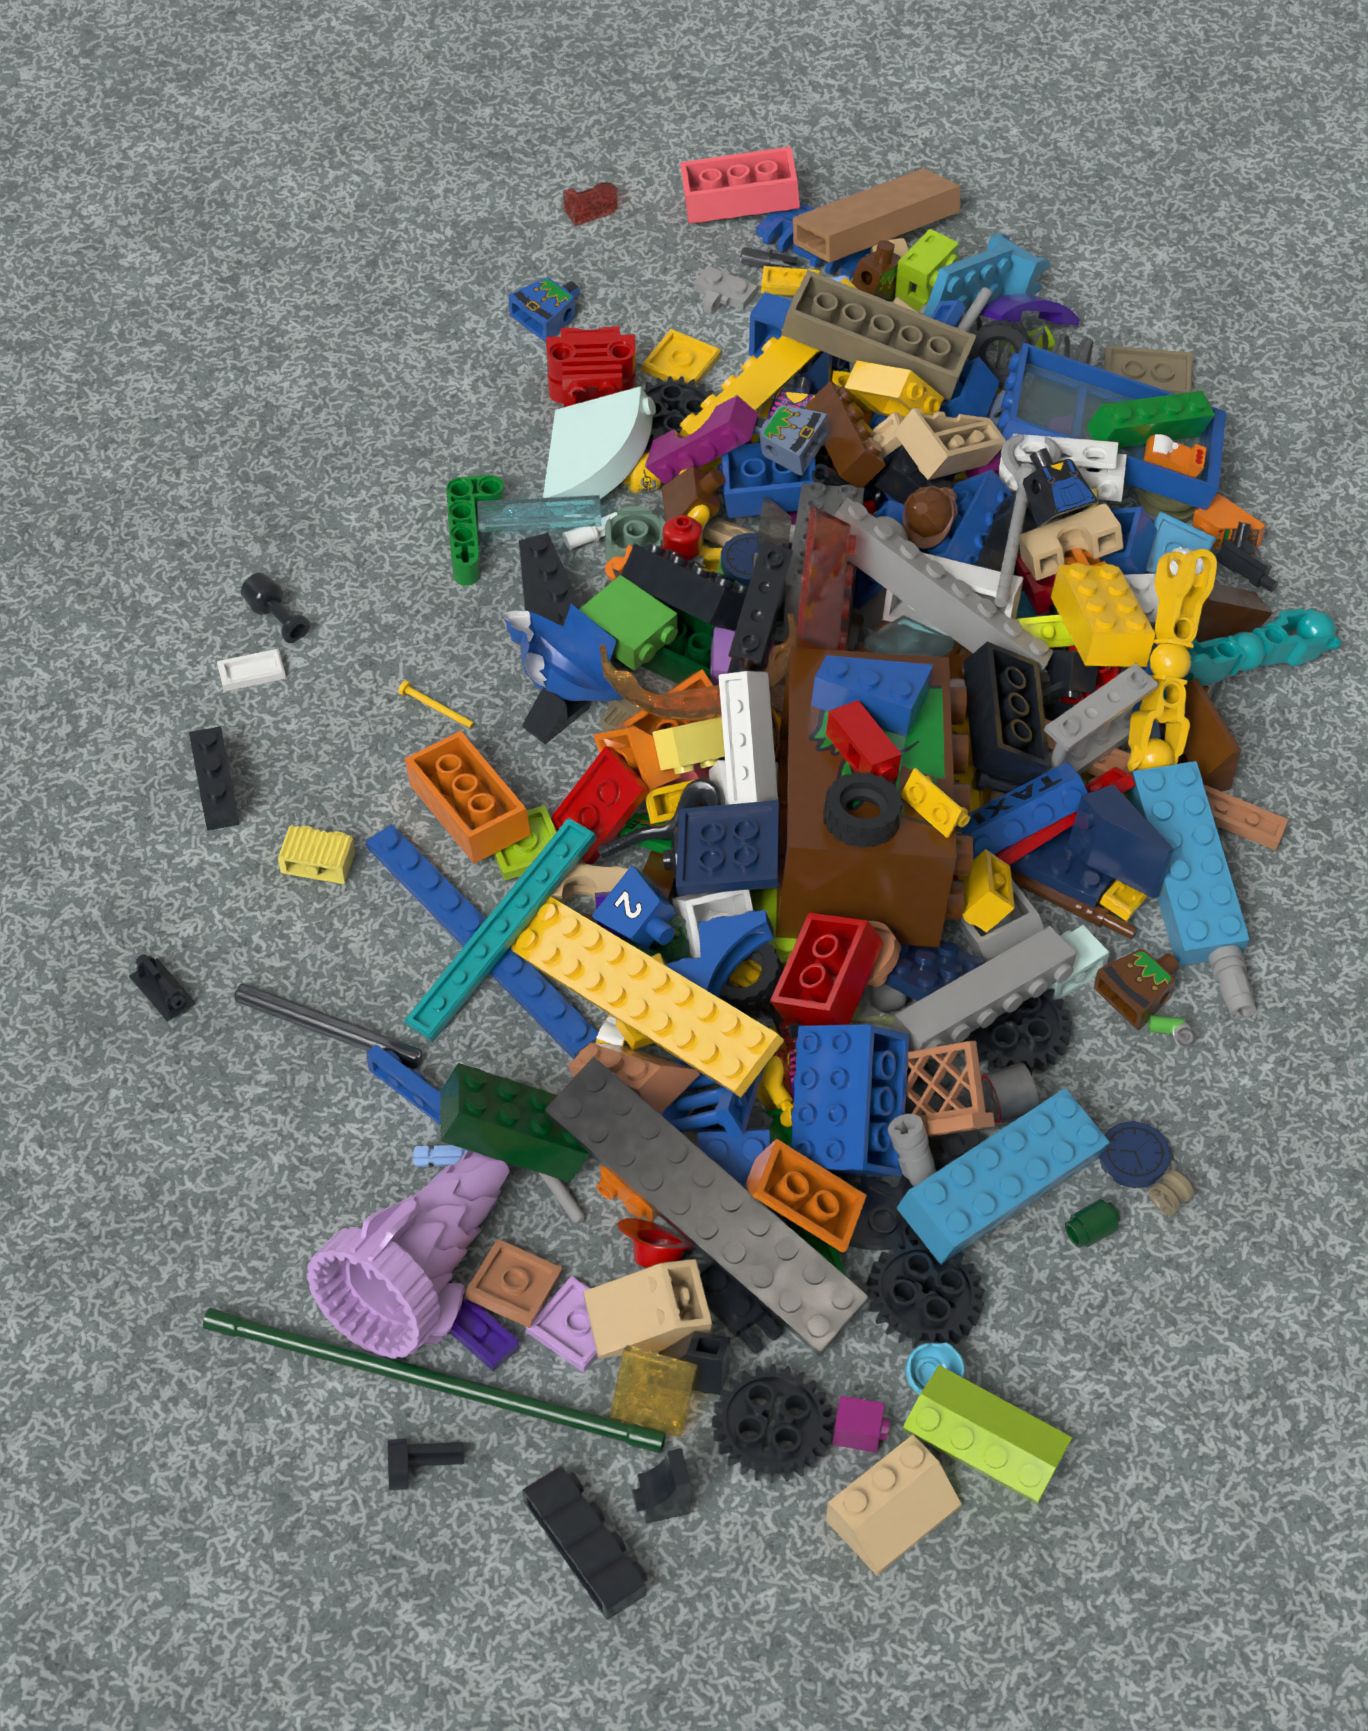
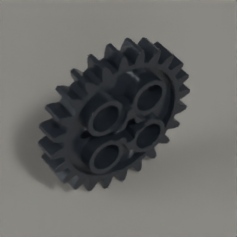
M668 376L667 382L664 383L660 378H657L656 385L647 381L646 390H643L648 397L653 399L656 409L652 419L651 433L647 446L652 445L653 440L673 429L680 433L683 429L680 426L681 422L692 412L697 416L703 410L700 405L712 393L714 394V391L705 392V384L696 387L695 379H692L689 383H684L683 376L679 378L678 382H674L671 376Z
M1050 989L1039 997H1030L1023 1001L1015 1011L1011 1013L1006 1011L996 1017L989 1026L985 1028L979 1027L972 1031L962 1042L976 1041L978 1060L982 1062L986 1059L988 1061L987 1070L989 1071L996 1065L1000 1066L1001 1069L1021 1062L1025 1064L1032 1076L1035 1066L1040 1071L1045 1072L1047 1062L1056 1065L1058 1055L1064 1056L1066 1045H1069L1072 1022L1068 1021L1070 1011L1062 1009L1063 998L1053 1000L1055 990ZM1032 1035H1037V1036H1040V1037H1042V1038H1036V1037H1033ZM999 1042H1006L1008 1044L1004 1045L1000 1044Z
M920 1238L914 1247L908 1239H905L902 1249L896 1244H892L889 1253L882 1251L878 1262L874 1261L866 1285L869 1286L866 1294L869 1296L868 1299L872 1300L868 1310L869 1312H879L875 1321L876 1324L888 1323L885 1334L889 1335L894 1331L900 1333L898 1337L900 1344L907 1337L912 1339V1348L914 1349L918 1346L919 1341H924L925 1343H934V1341L948 1343L950 1339L955 1344H958L962 1334L969 1336L973 1325L976 1326L980 1318L979 1313H981L984 1302L981 1299L985 1292L983 1288L978 1287L981 1276L970 1275L974 1264L963 1265L961 1263L964 1256L963 1253H959L943 1264H940ZM910 1269L918 1270V1271H920L922 1274L914 1273V1272L911 1271ZM943 1286H950L954 1291L948 1290ZM895 1296L903 1297L907 1302L900 1301ZM928 1313L936 1314L940 1318H933Z
M772 1364L769 1373L764 1374L762 1368L758 1365L756 1366L755 1376L751 1377L748 1372L743 1370L742 1383L731 1378L729 1380L730 1391L721 1389L720 1400L722 1402L714 1403V1413L717 1415L712 1416V1427L716 1428L713 1431V1440L721 1442L719 1444L720 1455L730 1453L728 1456L729 1466H733L738 1462L741 1463V1475L746 1474L752 1469L754 1470L755 1481H758L763 1473H768L770 1483H774L776 1474L781 1473L784 1480L789 1482L790 1471L794 1470L802 1477L804 1476V1464L815 1468L817 1464L816 1456L825 1457V1445L831 1444L832 1433L829 1432L833 1430L834 1419L829 1418L832 1406L824 1404L826 1401L825 1392L814 1394L817 1386L815 1380L806 1385L804 1384V1372L799 1373L793 1378L790 1376V1366H787L782 1374H778L775 1364ZM778 1395H782L784 1398L779 1407L778 1421L775 1422L769 1449L764 1452L761 1449L767 1436V1425L771 1423L776 1398ZM756 1398H762L768 1403L760 1406L753 1404L751 1401ZM791 1408H799L804 1413L801 1415H792L788 1412V1410ZM745 1431H753L758 1436L749 1439L741 1434ZM789 1441L794 1446L786 1449L778 1446L777 1443Z

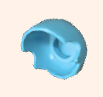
M925 1343L918 1346L907 1358L904 1372L908 1385L920 1395L938 1365L963 1378L965 1367L962 1356L948 1343Z

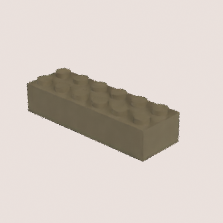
M807 270L787 311L781 334L854 364L856 361H863L911 370L948 401L952 398L976 339V335L810 270Z

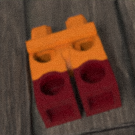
M1071 549L1063 554L1065 565L1081 563L1086 566H1101L1106 564L1105 561L1100 562V558L1094 559L1090 552L1085 549ZM1021 554L1017 555L1016 571L1017 576L1023 577V591L1028 596V600L1037 616L1048 613V606L1054 604L1051 595L1056 574L1036 581L1023 562Z

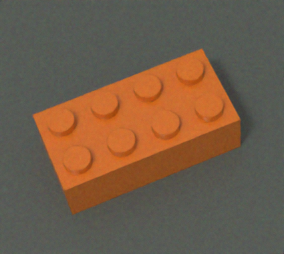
M462 731L404 758L410 786L473 864L531 835L526 807Z

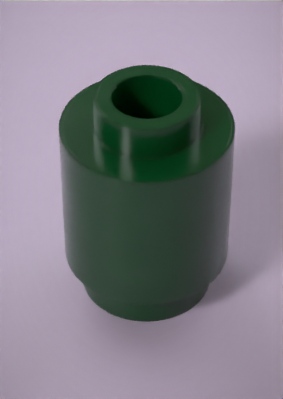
M1099 1199L1072 1214L1070 1220L1065 1223V1230L1069 1239L1076 1247L1081 1248L1084 1245L1090 1247L1118 1231L1120 1214L1111 1202L1106 1203L1104 1200Z

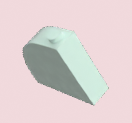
M641 386L555 410L543 499L556 517L574 513L598 501L619 485L638 463L650 438L652 419L656 412L653 399L646 395Z

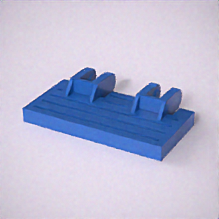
M800 202V208L771 212L756 227V235L763 238L762 242L767 245L772 244L781 236L777 243V249L785 252L794 243L793 217L815 208ZM795 244L793 245V253L810 260L811 266L816 268L823 263V259ZM871 247L838 260L827 262L825 272L831 275L843 265L840 275L848 276L851 280L858 262L861 258L870 254Z

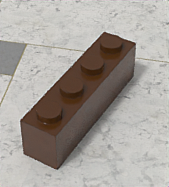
M830 380L805 406L807 410L827 414L829 436L825 440L824 445L841 478L857 488H863L886 466L880 454L882 448L873 440L871 436L873 431L864 422V413L854 402L855 395L845 389V385L839 387Z

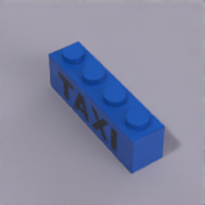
M1067 761L970 812L968 824L964 827L958 825L955 827L956 829H961L962 834L972 835L973 859L985 849L995 854L1078 810L1081 796L1088 793L1080 775Z

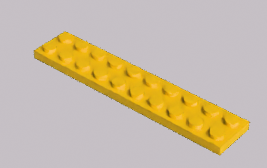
M551 896L511 945V950L529 962L533 967L740 1098L784 1041L776 1032Z

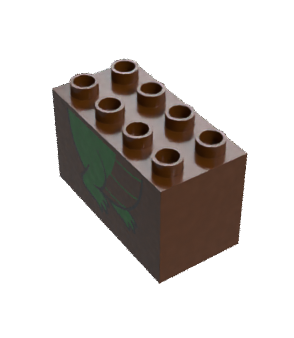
M790 647L779 730L778 800L781 808L780 885L777 887L776 937L798 938L808 913L881 922L889 928L900 944L939 947L944 920L960 921L962 918L964 883L963 880H953V875L970 876L973 859L972 835L962 834L961 829L954 827L950 837L946 838L901 798L903 800L899 829H897L895 836L889 838V841L885 844H878L877 847L858 848V846H849L845 842L835 839L834 835L828 832L827 825L823 821L827 790L829 786H832L834 780L842 778L845 774H854L855 771L826 736L829 711L811 706L814 679L826 655L934 665L929 694L907 737L883 730L902 754L898 778L893 779L891 782L901 794L913 769L917 768L922 774L932 778V782L960 807H965L968 810L967 815L969 816L971 804L970 784L960 783L959 780L954 779L953 775L965 774L968 763V734H959L957 731H952V725L963 726L967 700L966 686L950 685L948 657ZM865 801L849 802L845 807L847 813L857 818L871 819L878 817L880 814L879 807Z

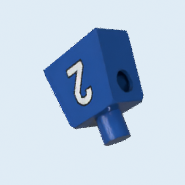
M632 865L592 915L600 923L644 948L649 947L654 940L661 945H665L673 939L675 934L674 928L668 924L675 915V909L654 882Z

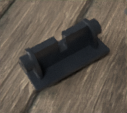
M142 954L136 959L137 971L129 975V978L167 1022L196 1004L158 958L154 959L152 956Z

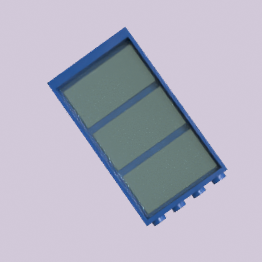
M1023 342L1019 353L1013 352L1009 361L1008 370L1011 371L1005 382L1004 388L1007 390L1001 403V408L1004 409L999 417L997 427L1002 428L1001 434L1006 441L1013 437V434L1093 440L1087 425L1101 404L1173 395L1174 393ZM1211 406L1215 416L1199 437L1172 440L1174 443L1177 442L1190 448L1195 443L1206 447L1204 468L1196 478L1143 461L1146 444L1118 448L1117 454L1126 455L1124 483L1207 511L1219 488L1227 411ZM1089 468V469H1087V470L1090 471V472H1100V471H1101V470L1096 469V468Z

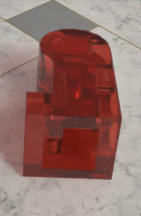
M608 182L598 183L594 188L576 192L574 188L563 191V210L574 226L615 213L618 207L617 187Z

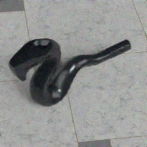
M706 777L688 783L682 791L676 812L669 822L662 825L639 828L619 837V839L616 838L615 841L612 840L607 844L597 847L602 859L647 839L672 837L676 826L679 825V809L697 807L701 802L705 806L724 805L722 788L717 782Z

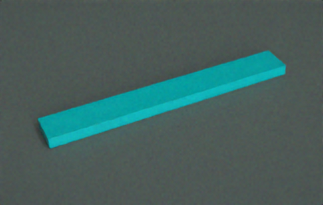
M570 818L564 822L404 1020L406 1026L432 1043L593 844L596 840L594 832Z

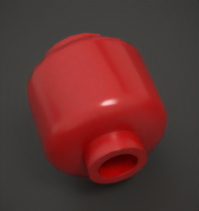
M685 515L669 519L663 526L662 547L684 555V559L688 561L689 559H694L702 550L703 531L701 524L694 518Z

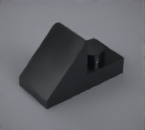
M544 687L540 691L522 726L546 745L590 709V701L560 699Z

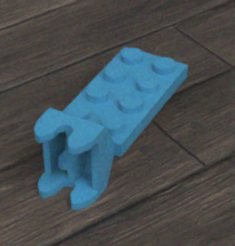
M1004 233L994 234L990 237L986 251L939 269L924 315L931 317L940 301L959 300L966 307L964 310L966 312L984 287L992 292L988 302L997 299L999 295L1002 297L1011 294L1035 295L1042 288L1040 283L1035 280L1038 275L1048 269L1050 261L1044 257L1037 258L1017 246Z

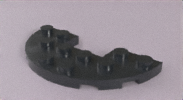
M928 1063L923 1067L930 1076L934 1077L937 1072L936 1068ZM910 1067L907 1070V1078L912 1071ZM944 1075L940 1085L949 1093L953 1088L950 1085L951 1081ZM918 1076L911 1089L918 1096L922 1097L928 1084ZM935 1091L928 1105L936 1112H939L945 1099ZM958 1095L957 1100L965 1108L970 1107L966 1099H962L961 1096ZM906 1096L905 1114H912L917 1105ZM977 1130L928 1137V1145L934 1159L936 1172L980 1144ZM902 1174L895 1189L869 1177L862 1176L857 1189L866 1194V1198L848 1246L865 1250H890L892 1244L902 1248L905 1239H908L912 1245L918 1243L920 1237L896 1208L908 1190L914 1187L908 1178Z

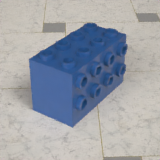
M993 470L951 485L950 488L954 490L958 497L955 500L958 506V513L954 519L953 526L941 544L930 549L918 547L920 552L975 565L976 560L979 558L980 549L984 546L983 541L988 536V528L993 523V515L997 513V507L1006 497L1013 494Z
M874 1025L799 1026L798 1038L796 1040V1073L793 1080L795 1094L794 1109L791 1114L793 1127L792 1144L790 1147L835 1176L902 1177V1170L898 1162L900 1157L894 1150L888 1133V1127L896 1117L905 1114L909 1034Z

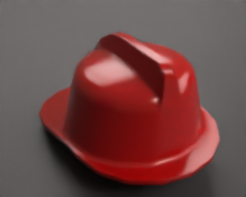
M625 1218L620 1219L617 1223L618 1229L632 1239L634 1260L637 1265L644 1269L660 1263L682 1261L685 1250L693 1247L688 1240L682 1239L668 1229L647 1220Z

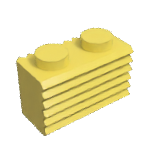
M291 825L288 828L278 856L280 872L345 884L353 858L355 857L353 837L340 831L327 833L325 831L321 832L318 829L315 830L310 826L294 827Z

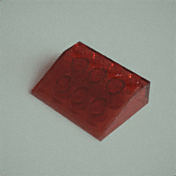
M810 507L796 633L797 648L845 651L847 631H841L842 618H849L850 599H844L845 586H852L854 567L848 566L849 554H855L857 535L851 534V524L817 507Z

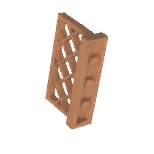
M976 1041L908 1052V1066L912 1071L907 1078L906 1096L917 1105L912 1114L918 1115L922 1119L928 1137L995 1127L993 1112H985ZM965 1050L967 1065L961 1073L951 1063L959 1051ZM930 1056L941 1064L934 1077L930 1076L923 1069ZM947 1071L957 1079L950 1093L940 1085ZM918 1076L928 1084L922 1097L918 1096L911 1089ZM964 1086L971 1093L972 1107L965 1108L957 1100ZM935 1091L945 1099L939 1112H936L928 1105Z

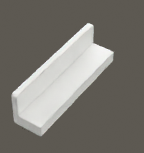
M744 671L719 675L728 802L729 804L778 800L768 673Z

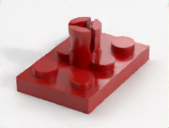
M605 746L551 816V820L557 830L570 818L595 833L596 840L581 857L586 864H594L600 857L597 847L607 844L614 839L651 790L613 747Z

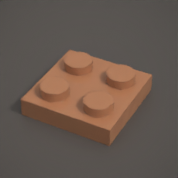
M497 1239L467 1287L465 1299L531 1328L560 1279L563 1268Z

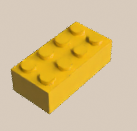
M1081 563L1059 565L1051 599L1084 664L1088 666L1131 667L1136 663L1139 667H1147L1155 632L1120 568L1110 564H1103L1101 566H1086Z

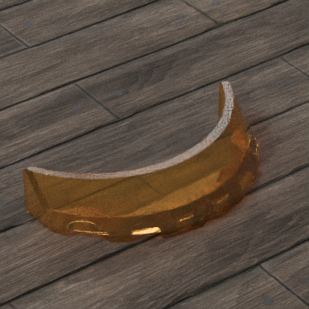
M794 613L787 614L789 633L785 642L771 650L768 666L762 671L768 673L769 691L776 686L787 672L790 647L798 648L799 645ZM606 644L599 645L604 677L616 692L636 707L660 717L680 721H703L709 718L722 717L719 685L660 695L639 687L638 681L632 673L618 671L609 662Z

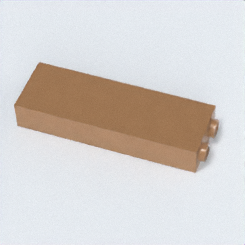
M922 168L793 217L794 244L827 262L838 260L874 246L881 240L892 239L960 212V185Z

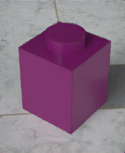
M840 1396L833 1445L877 1453L879 1440L887 1441L890 1418L883 1417L885 1403Z

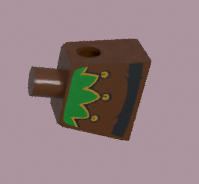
M881 240L878 242L875 252L860 259L851 282L858 290L889 302L895 300L898 261L901 259L899 255L894 253L895 245L890 241Z
M1139 949L1098 969L1094 989L1138 1031L1149 1021L1150 1015H1155L1171 998L1175 984L1172 974L1178 971L1179 965L1171 954L1166 953L1158 960H1155L1146 950Z

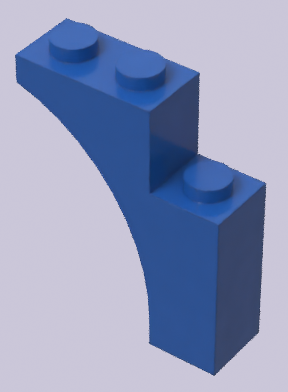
M752 910L740 915L714 917L708 921L698 922L701 957L683 958L677 962L667 963V967L719 998L722 988L735 968L753 951L774 940V929L766 910Z

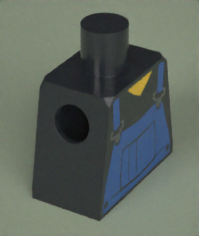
M1047 448L1040 449L1029 456L1036 471L1023 479V486L1038 527L1080 513L1098 501L1073 460L1068 458L1054 463Z

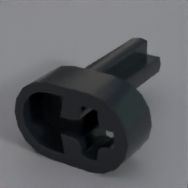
M407 1438L387 1439L389 1491L408 1490V1467L463 1465V1442L407 1444Z

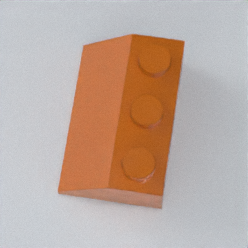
M775 1139L755 1158L745 1183L751 1196L842 1253L847 1250L866 1194L778 1139Z

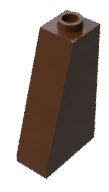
M1214 583L1210 595L1202 605L1195 639L1200 643L1221 637L1227 638L1239 632H1253L1254 629L1261 628L1273 612L1256 592ZM1176 624L1174 627L1175 635H1177L1178 628Z

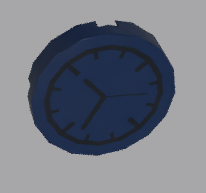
M744 533L734 536L725 543L721 550V569L730 580L733 578L738 583L749 587L753 573L754 553H759L762 542L779 546L778 543L770 537L759 533Z
M1136 1121L1123 1122L1110 1128L1104 1135L1110 1144L1099 1156L1101 1168L1106 1174L1108 1172L1113 1177V1181L1119 1185L1130 1188L1149 1187L1167 1172L1171 1154L1169 1145L1160 1131L1152 1126Z

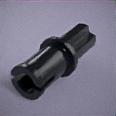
M744 247L740 255L741 264L760 268L764 266L795 268L798 257L773 253L771 249L767 252Z

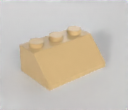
M912 1434L828 1502L826 1521L876 1575H879L957 1511L962 1504L939 1461Z

